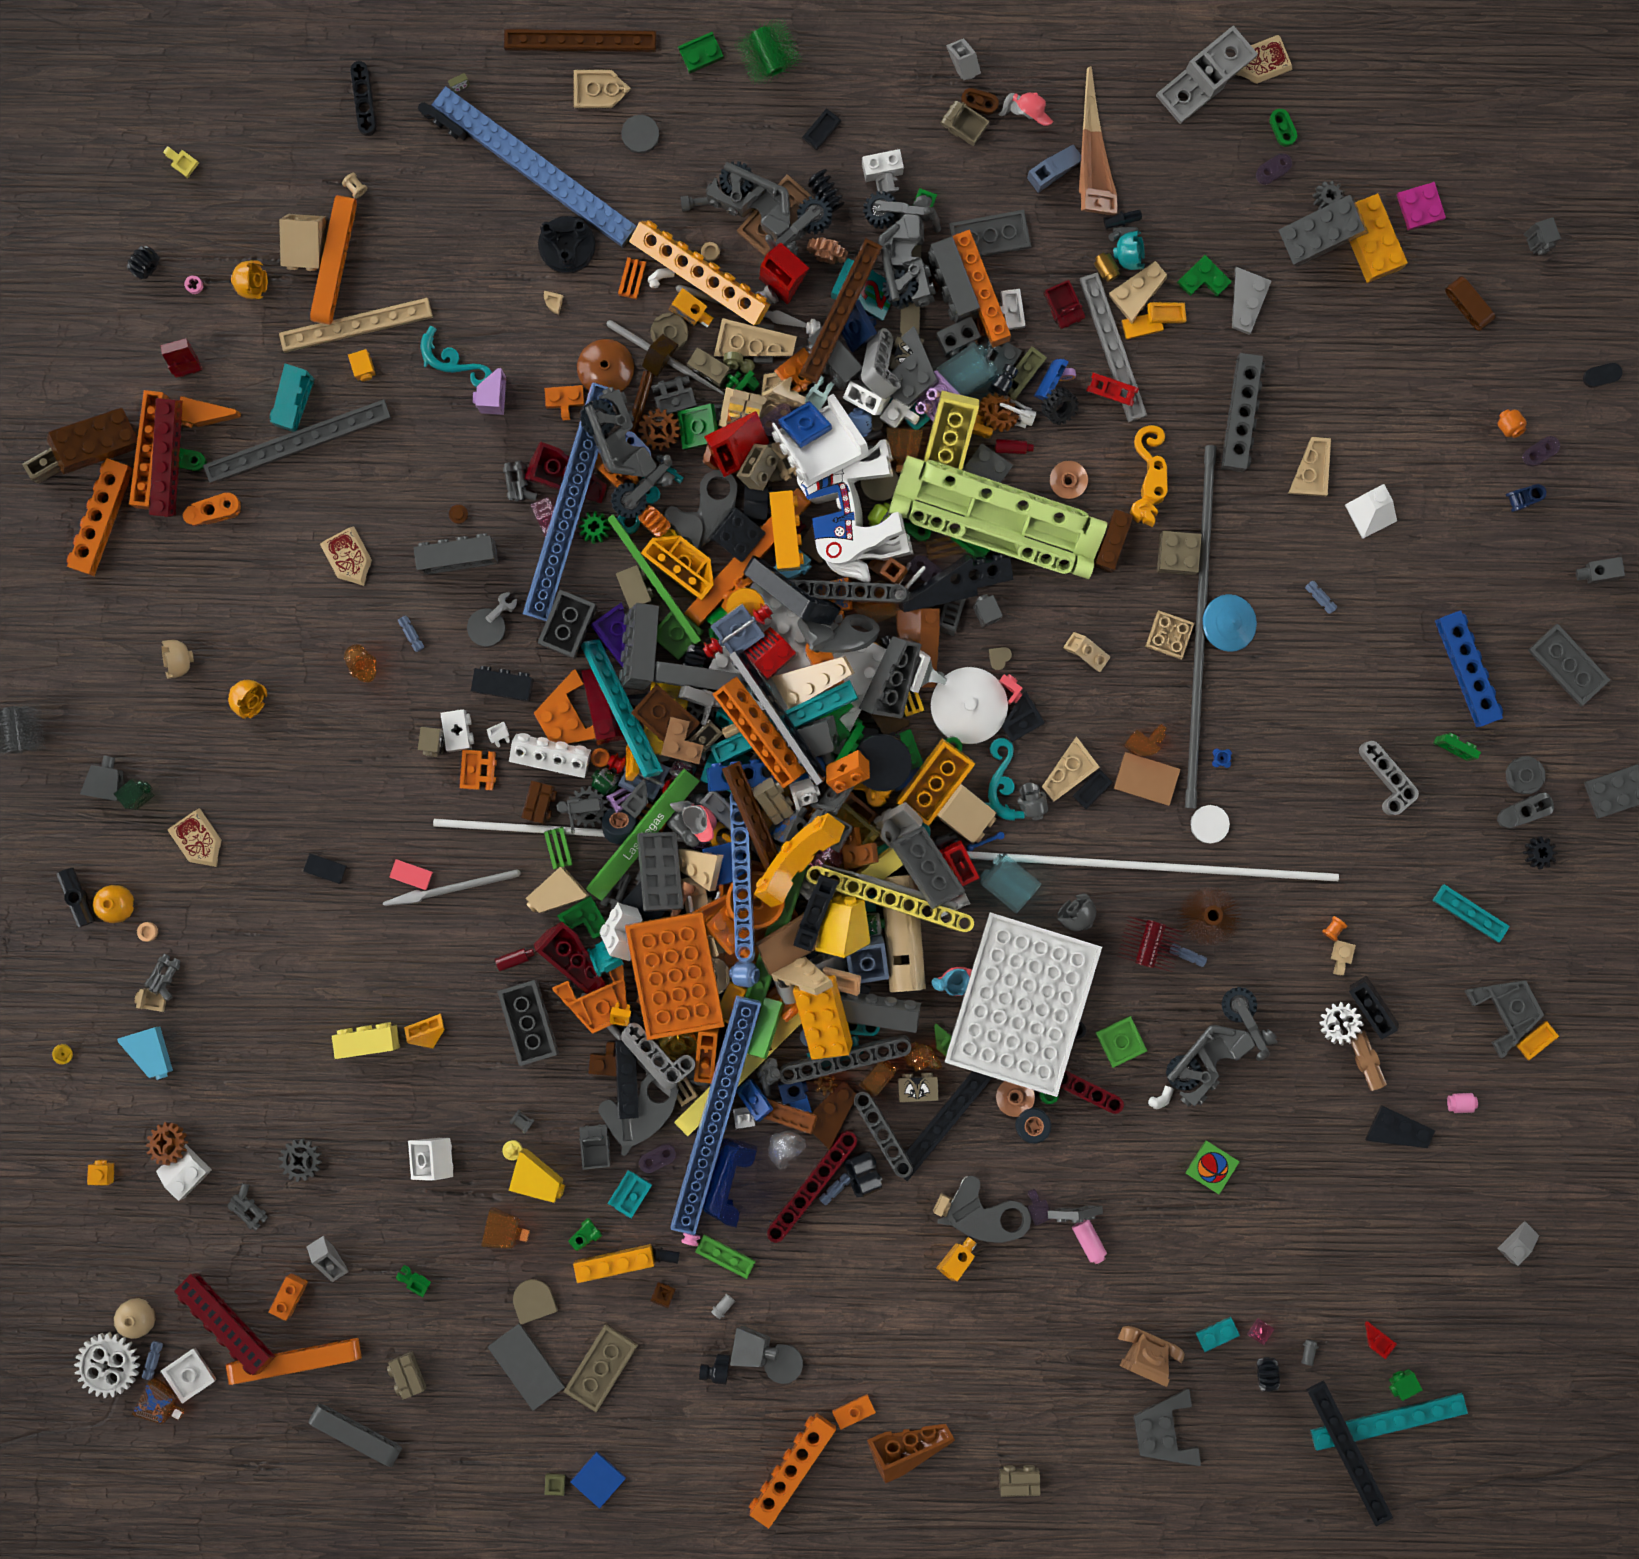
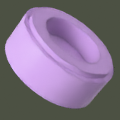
M1065 368L1059 381L1075 379V369Z

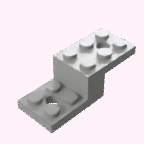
M1233 25L1190 60L1186 70L1156 94V97L1178 123L1181 124L1223 90L1227 81L1254 60L1258 53ZM1232 49L1236 55L1228 57L1225 51ZM1178 94H1187L1188 100L1181 101L1178 98Z

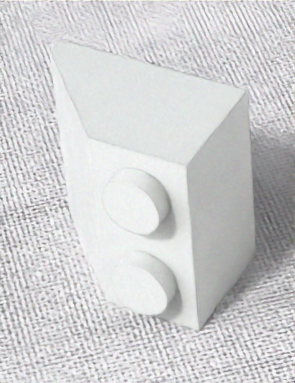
M450 1138L408 1141L411 1180H439L453 1177Z
M184 1145L187 1151L181 1152L182 1159L176 1158V1164L171 1163L170 1166L162 1165L156 1171L164 1187L178 1201L184 1199L212 1170L187 1145Z

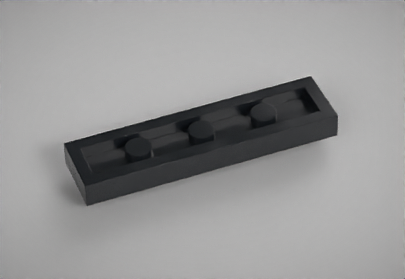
M616 1040L614 1042L618 1119L639 1118L636 1056L622 1040Z

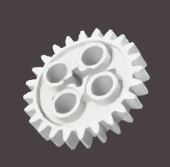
M108 1332L106 1336L100 1333L98 1338L93 1336L91 1337V1342L86 1341L84 1343L85 1347L79 1348L82 1354H78L75 1357L80 1362L74 1364L75 1367H79L75 1374H81L77 1381L85 1382L82 1388L89 1386V1394L95 1390L96 1397L103 1393L104 1398L108 1397L109 1392L114 1397L117 1392L122 1394L124 1389H129L131 1387L129 1383L136 1381L133 1376L139 1374L135 1368L140 1366L139 1363H135V1360L140 1356H134L133 1354L137 1348L130 1349L132 1341L126 1344V1337L119 1340V1333H117L112 1338L111 1332ZM98 1348L104 1351V1357L98 1355ZM117 1354H120L123 1357L122 1363L117 1361ZM92 1367L98 1370V1376L93 1375ZM111 1373L116 1374L117 1382L110 1378Z

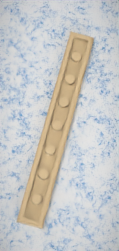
M424 298L335 319L331 325L319 323L281 332L279 336L283 352L286 353L433 318L429 299Z

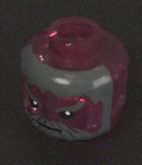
M675 759L669 773L672 775L671 779L675 780L683 768L693 776H695L698 768L692 762Z

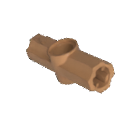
M1362 1030V1034L1356 1033L1357 1040L1351 1038V1045L1356 1055V1064L1359 1070L1363 1072L1370 1091H1373L1387 1084L1379 1067L1380 1060L1378 1055L1372 1049L1365 1030Z

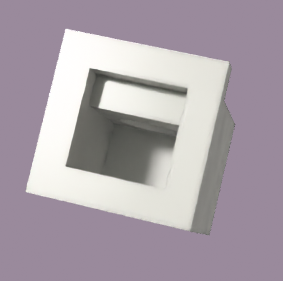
M809 778L789 784L796 810H800L801 806L818 802L817 796L820 795L818 785H814Z

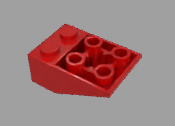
M780 242L765 256L760 267L759 280L766 286L770 285L776 295L786 304H789L809 267Z
M756 411L704 436L723 477L740 470L754 444L767 445L769 443Z
M961 840L939 850L962 887L980 878Z

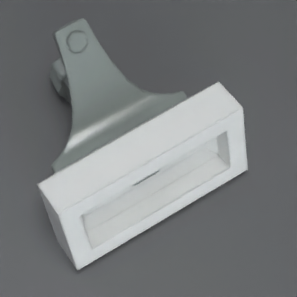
M921 650L910 690L919 693L920 687H923L928 682L943 685L947 682L944 673L935 671L932 667L931 657Z

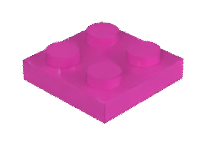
M1435 182L1397 194L1407 230L1439 222L1446 218Z

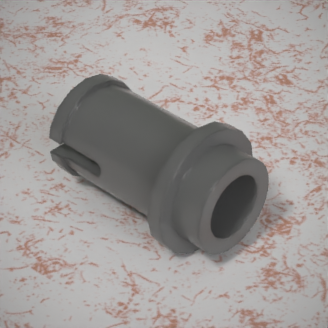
M1306 1339V1342L1303 1343L1305 1347L1301 1363L1309 1366L1314 1365L1316 1349L1319 1348L1317 1341Z

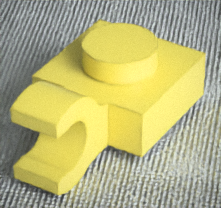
M167 146L163 152L173 161L171 166L187 178L199 164L197 160L183 150L178 154Z

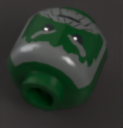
M598 768L591 776L593 779L591 786L604 796L614 793L619 788L620 779L609 768L602 770Z
M877 911L866 912L869 936H879L881 929H885L884 917H880Z

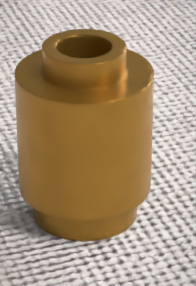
M1103 252L1095 258L1094 266L1103 280L1105 279L1107 282H1110L1120 275L1119 267L1110 253L1105 254Z

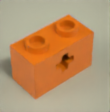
M859 750L826 766V783L837 794L870 778L869 760Z
M292 1273L286 1276L268 1313L287 1321L292 1316L308 1281Z

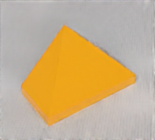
M438 1014L404 1027L407 1043L434 1048L444 1031L442 1015Z

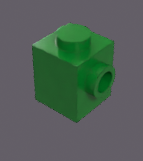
M1410 1369L1404 1372L1398 1371L1392 1375V1378L1388 1379L1391 1384L1389 1389L1392 1395L1398 1397L1401 1401L1423 1391L1414 1372Z

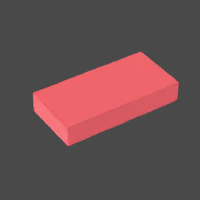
M396 859L389 877L427 890L433 872Z

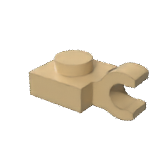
M1338 940L1334 943L1331 959L1336 960L1333 974L1344 975L1345 963H1352L1356 945Z

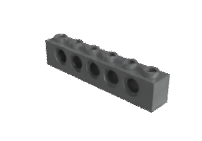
M1240 353L1237 356L1221 469L1244 472L1247 467H1250L1251 456H1249V450L1253 448L1254 437L1251 436L1252 430H1255L1257 419L1254 418L1255 411H1258L1260 400H1257V395L1262 389L1260 374H1263L1265 369V363L1262 362L1263 356ZM1245 372L1252 373L1253 379H1247L1245 377ZM1242 391H1248L1251 397L1245 398L1242 395ZM1239 410H1246L1248 417H1242ZM1237 428L1244 429L1245 436H1240L1237 433ZM1235 446L1242 449L1241 455L1234 452Z

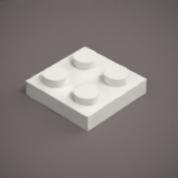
M196 1347L161 1370L181 1403H184L217 1380Z

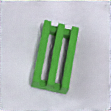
M564 827L544 831L553 869L572 865L573 862ZM557 832H560L567 861L563 860ZM550 834L553 835L560 863L556 861Z

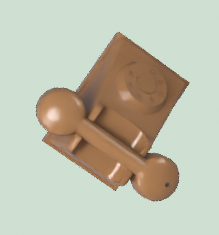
M1134 1326L1122 1327L1118 1337L1119 1340L1133 1343L1125 1358H1122L1120 1366L1167 1387L1170 1381L1168 1379L1169 1356L1182 1364L1185 1356L1183 1350L1173 1343Z

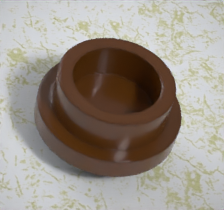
M454 505L449 510V518L453 523L462 524L468 518V511L463 505Z

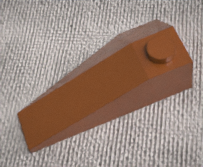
M922 608L909 612L896 611L898 636L920 643V650L931 657L932 667L937 671L940 631L939 609ZM928 682L920 688H935L936 683Z
M946 1424L925 1426L920 1430L910 1431L909 1429H904L903 1432L898 1433L884 1432L868 1439L867 1443L876 1467L886 1484L905 1475L954 1442L955 1439Z

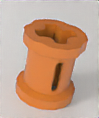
M1333 916V921L1327 929H1323L1322 933L1336 942L1338 935L1348 926L1342 920Z

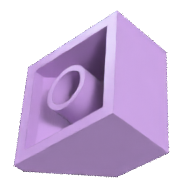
M497 368L477 386V392H473V403L476 404V408L482 414L504 415L506 376L501 368Z

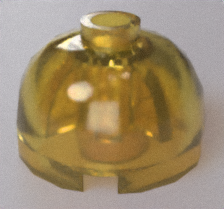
M694 1032L659 1038L658 1046L671 1061H676V1058L684 1055H694L697 1051V1039Z

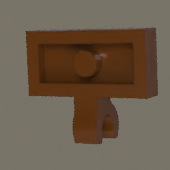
M608 1041L606 1043V1055L590 1054L588 1074L616 1076L615 1042Z

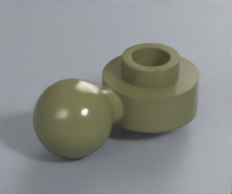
M727 352L724 354L723 363L730 367V369L740 367V370L745 374L749 370L754 371L755 364L751 359H743V355L738 352Z

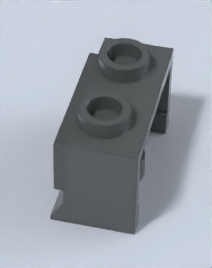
M1553 217L1535 223L1524 233V236L1527 237L1526 240L1530 251H1533V254L1538 253V256L1548 253L1549 249L1555 247V244L1561 239Z

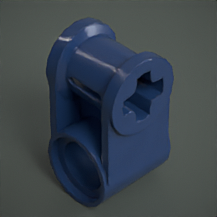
M1535 484L1505 494L1506 497H1509L1512 506L1511 512L1524 509L1543 500L1546 497L1545 487ZM1532 490H1536L1539 493L1538 499L1532 496Z

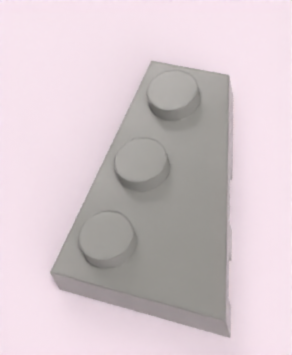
M1238 267L1235 268L1232 328L1250 335L1271 280Z

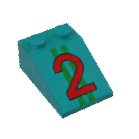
M849 258L846 259L831 292V298L836 300L854 263ZM872 270L858 300H860L868 315H873L875 318L883 321L891 305L882 290L884 288L883 282H886L883 276Z

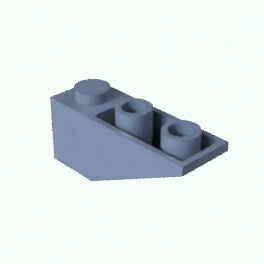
M1071 145L1031 169L1027 179L1039 193L1080 164L1081 154L1074 145Z

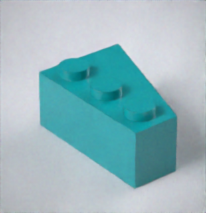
M284 364L274 408L270 412V422L274 426L292 432L297 431L315 380L307 370Z

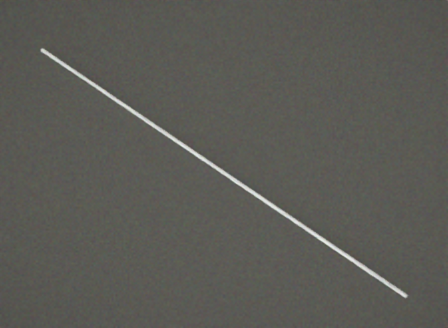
M434 819L433 821L434 827L544 833V831L561 827ZM564 827L565 835L605 837L602 829L574 827L575 833L572 834L571 827ZM677 835V841L684 842V840ZM717 836L719 844L726 843L722 836ZM967 851L971 859L1322 881L1339 880V874Z

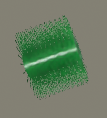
M779 23L776 24L779 27L775 29L772 28L774 27L773 25L765 27L764 24L763 27L751 31L753 33H750V38L741 39L744 40V42L741 41V47L746 51V56L743 58L748 60L745 63L749 65L747 68L751 66L750 69L755 74V81H757V78L761 79L758 77L760 75L763 77L765 75L768 78L769 76L781 74L783 71L787 72L785 71L788 68L787 65L792 67L788 63L795 59V54L790 56L787 53L791 52L789 49L791 50V46L793 47L794 45L787 42L790 35L786 36V34L790 32L785 33L787 31L782 29V27H785L782 26L783 24L781 26ZM786 37L785 43L782 44L783 41L780 39Z

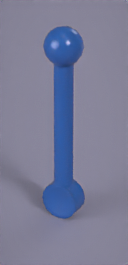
M999 831L995 836L979 843L968 844L966 847L967 851H973L974 848L995 839H1003L1004 833Z

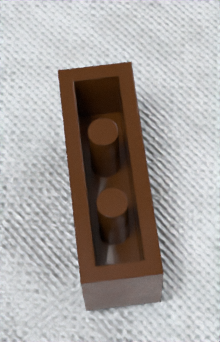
M1117 509L1113 511L1094 567L1110 573L1114 571L1133 515Z

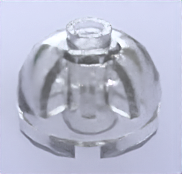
M790 1130L779 1134L775 1133L769 1140L771 1143L768 1147V1155L773 1164L779 1170H783L790 1165L788 1163L789 1160L793 1158L795 1161L806 1146L804 1143L806 1140L798 1133Z

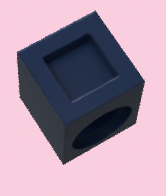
M782 1081L778 1082L783 1105L806 1099L805 1092H808L806 1081L793 1084H785ZM791 1086L799 1088V1091L794 1094L788 1090Z

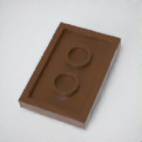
M657 684L631 712L633 716L663 742L665 741L670 717L690 722L686 739L700 724L695 717Z

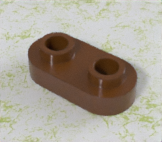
M968 88L962 93L961 103L964 102L973 111L991 115L998 109V98L991 93L974 88ZM973 98L974 101L968 102L967 99ZM990 103L992 107L987 108L985 104Z

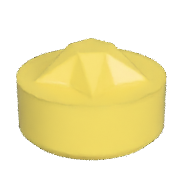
M510 1140L505 1143L502 1152L506 1159L516 1160L523 1148L518 1141Z

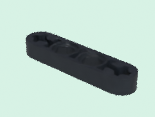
M356 61L351 65L350 71L357 125L364 136H371L376 131V120L370 74L364 62ZM359 67H361L362 70H364L361 71L363 80L360 79L358 73L355 72L358 71ZM360 85L367 86V91L364 94L357 92V88ZM364 103L370 105V109L367 112L360 111V106ZM364 118H367L368 123L371 125L369 130L364 128L366 125Z

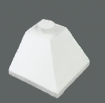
M1384 484L1345 505L1362 539L1397 522L1393 500Z

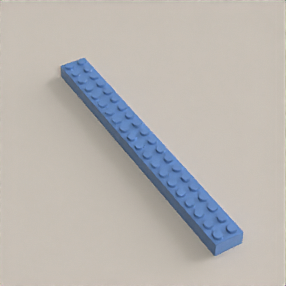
M445 86L431 106L461 127L469 136L619 246L624 248L637 228L636 225Z
M592 383L586 404L593 400H603L612 406L613 404L609 400L599 399V396L603 394L602 390L608 387ZM595 408V409H594L595 412H602V411H603V410L600 409V408ZM581 421L523 611L524 615L547 621L553 606L599 452L593 435L584 430L581 426Z
M736 995L671 1222V1230L691 1235L696 1233L760 1010L761 1002L758 1000Z

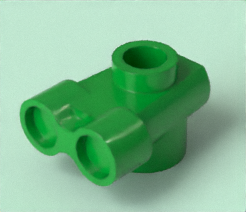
M589 1218L581 1223L582 1227L568 1240L576 1251H579L593 1240L596 1242L603 1236ZM582 1237L583 1243L579 1244L576 1238Z

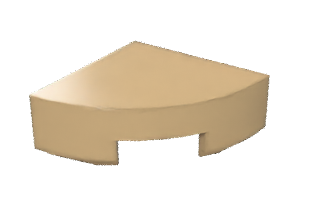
M544 291L547 307L553 313L559 315L563 295Z

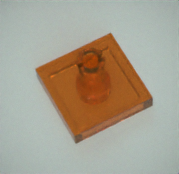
M884 579L879 580V581H877V582H874V583L886 584L885 581H884ZM864 587L858 589V597H863L865 595L866 591ZM883 588L876 591L877 598H882L885 594ZM852 602L856 614L865 615L876 623L896 616L897 609L894 603Z

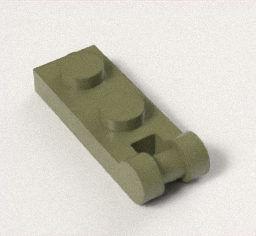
M1032 346L1015 367L1019 373L1012 381L1018 387L1016 389L1011 388L1008 392L1010 398L1014 401L1047 359L1046 356Z

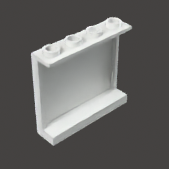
M834 394L827 396L829 405L819 409V412L831 423L832 430L802 448L797 445L783 428L778 429L775 423H772L774 430L772 432L773 439L776 443H780L779 446L783 455H788L789 464L792 468H796L795 471L799 480H804L807 486L870 456L866 441Z

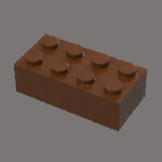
M122 407L49 431L47 436L49 446L63 475L102 462L106 458L110 459L134 451L137 446V437Z

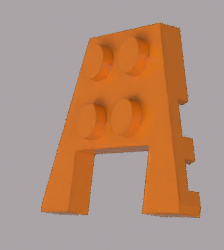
M576 669L563 680L534 712L549 741H562L572 744L596 739L593 725L587 729L584 727L567 696L570 692L584 685Z
M624 965L609 972L613 983L578 999L573 992L569 980L552 987V990L593 1034L613 1025L610 1023V1013L612 1007L615 1008L617 1002L620 1003L619 1009H626L627 996Z

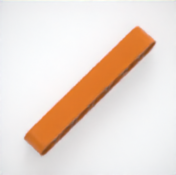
M335 196L311 307L310 320L312 322L332 324L356 213V198Z
M359 1338L275 1353L276 1357L257 1375L246 1373L240 1361L226 1364L229 1385L352 1362L362 1358Z

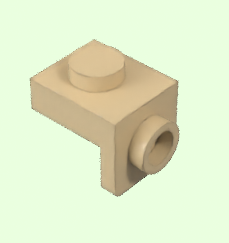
M143 988L135 996L136 1008L164 1012L166 1000L160 993L155 995L148 989Z

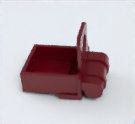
M1069 280L1044 291L1045 298L1051 308V314L1055 322L1057 321L1060 329L1067 328L1085 319V314L1082 310L1083 306L1080 304Z
M187 338L160 345L162 356L175 378L185 377V375L202 371L198 355L195 354Z

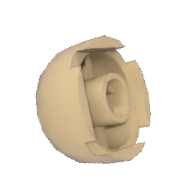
M177 640L162 641L164 667H168V672H165L167 679L183 676L188 672L190 662H194L192 651H188L183 642Z
M140 1298L130 1299L122 1303L116 1310L114 1326L123 1337L129 1339L140 1338L153 1328L156 1320L155 1311L146 1300Z

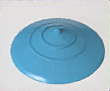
M1232 594L1221 595L1213 599L1206 607L1203 615V630L1209 642L1216 648L1228 652L1238 651L1246 647L1255 635L1257 627L1256 615L1251 605L1245 599Z

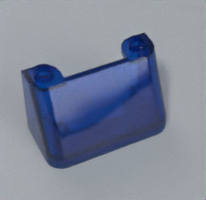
M731 1138L722 1139L703 1210L720 1222L737 1228L740 1212L734 1207L733 1200L728 1198L736 1166L745 1168L751 1166L755 1160L758 1146Z

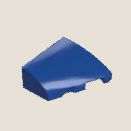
M1065 359L1052 361L1034 397L1043 401V399L1048 398L1046 396L1048 393L1052 394L1051 390L1055 389L1069 361Z

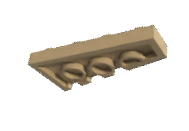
M722 318L714 356H724L727 352H738L743 356H793L798 336Z
M846 656L772 676L771 678L788 709L819 695L855 672Z

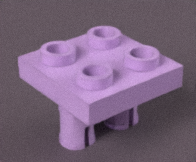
M937 370L934 373L938 382L916 401L918 405L915 407L918 414L926 413L932 421L935 418L941 391L961 395Z

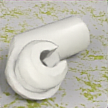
M669 268L657 269L648 278L650 287L658 288L660 285L659 280L674 277L675 273Z
M1165 1085L1161 1096L1149 1099V1106L1153 1107V1109H1160L1168 1105L1174 1089Z

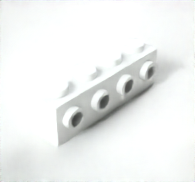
M520 733L516 734L512 740L509 762L585 778L588 772L591 750L580 745L571 746L566 742H553L544 737L534 738L528 734Z

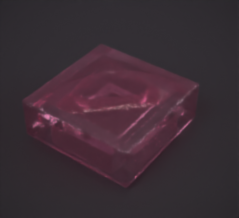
M1257 1318L1247 1334L1264 1345L1274 1331V1328Z

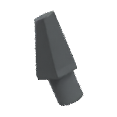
M1134 226L1114 227L1113 232L1108 237L1110 241H1114L1125 233L1139 231V229Z

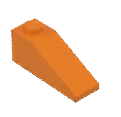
M180 397V400H183L181 422L183 427H201L241 417V413L235 409Z
M719 1028L698 1031L694 1082H712L715 1072Z

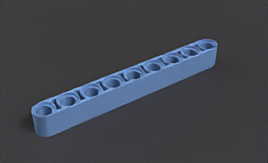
M731 793L730 817L735 954L741 963L749 964L755 957L751 838L744 821H735V818L741 815ZM739 834L746 835L745 840L741 842L737 841L736 837ZM739 853L747 854L746 858L742 861L736 859ZM740 872L747 873V877L744 880L737 879V876ZM746 891L748 892L747 898L739 899L738 894ZM745 910L749 912L747 918H739V913L741 911ZM742 930L750 932L747 938L739 937ZM744 949L750 951V955L747 958L740 957V953Z

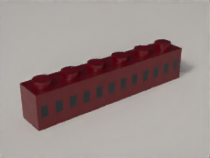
M156 398L149 515L176 516L183 400Z
M198 1273L190 1274L174 1291L178 1295L177 1299L191 1309V1314L204 1323L203 1326L207 1331L214 1333L217 1337V1342L228 1348L230 1356L237 1361L239 1360L243 1365L244 1371L249 1375L260 1374L276 1357Z

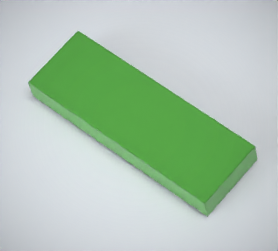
M765 997L747 1054L767 1059L785 1003Z
M705 1234L695 1253L745 1279L748 1278L756 1262L754 1259Z

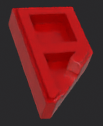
M1366 1321L1368 1346L1386 1359L1397 1343Z

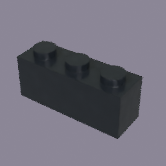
M480 666V669L474 668L471 685L473 693L530 702L534 679L529 677L530 674L518 672V675L510 674V670L499 669V672L491 671L492 668L487 666Z
M1367 976L1350 985L1349 993L1381 1040L1398 1031L1399 1023Z

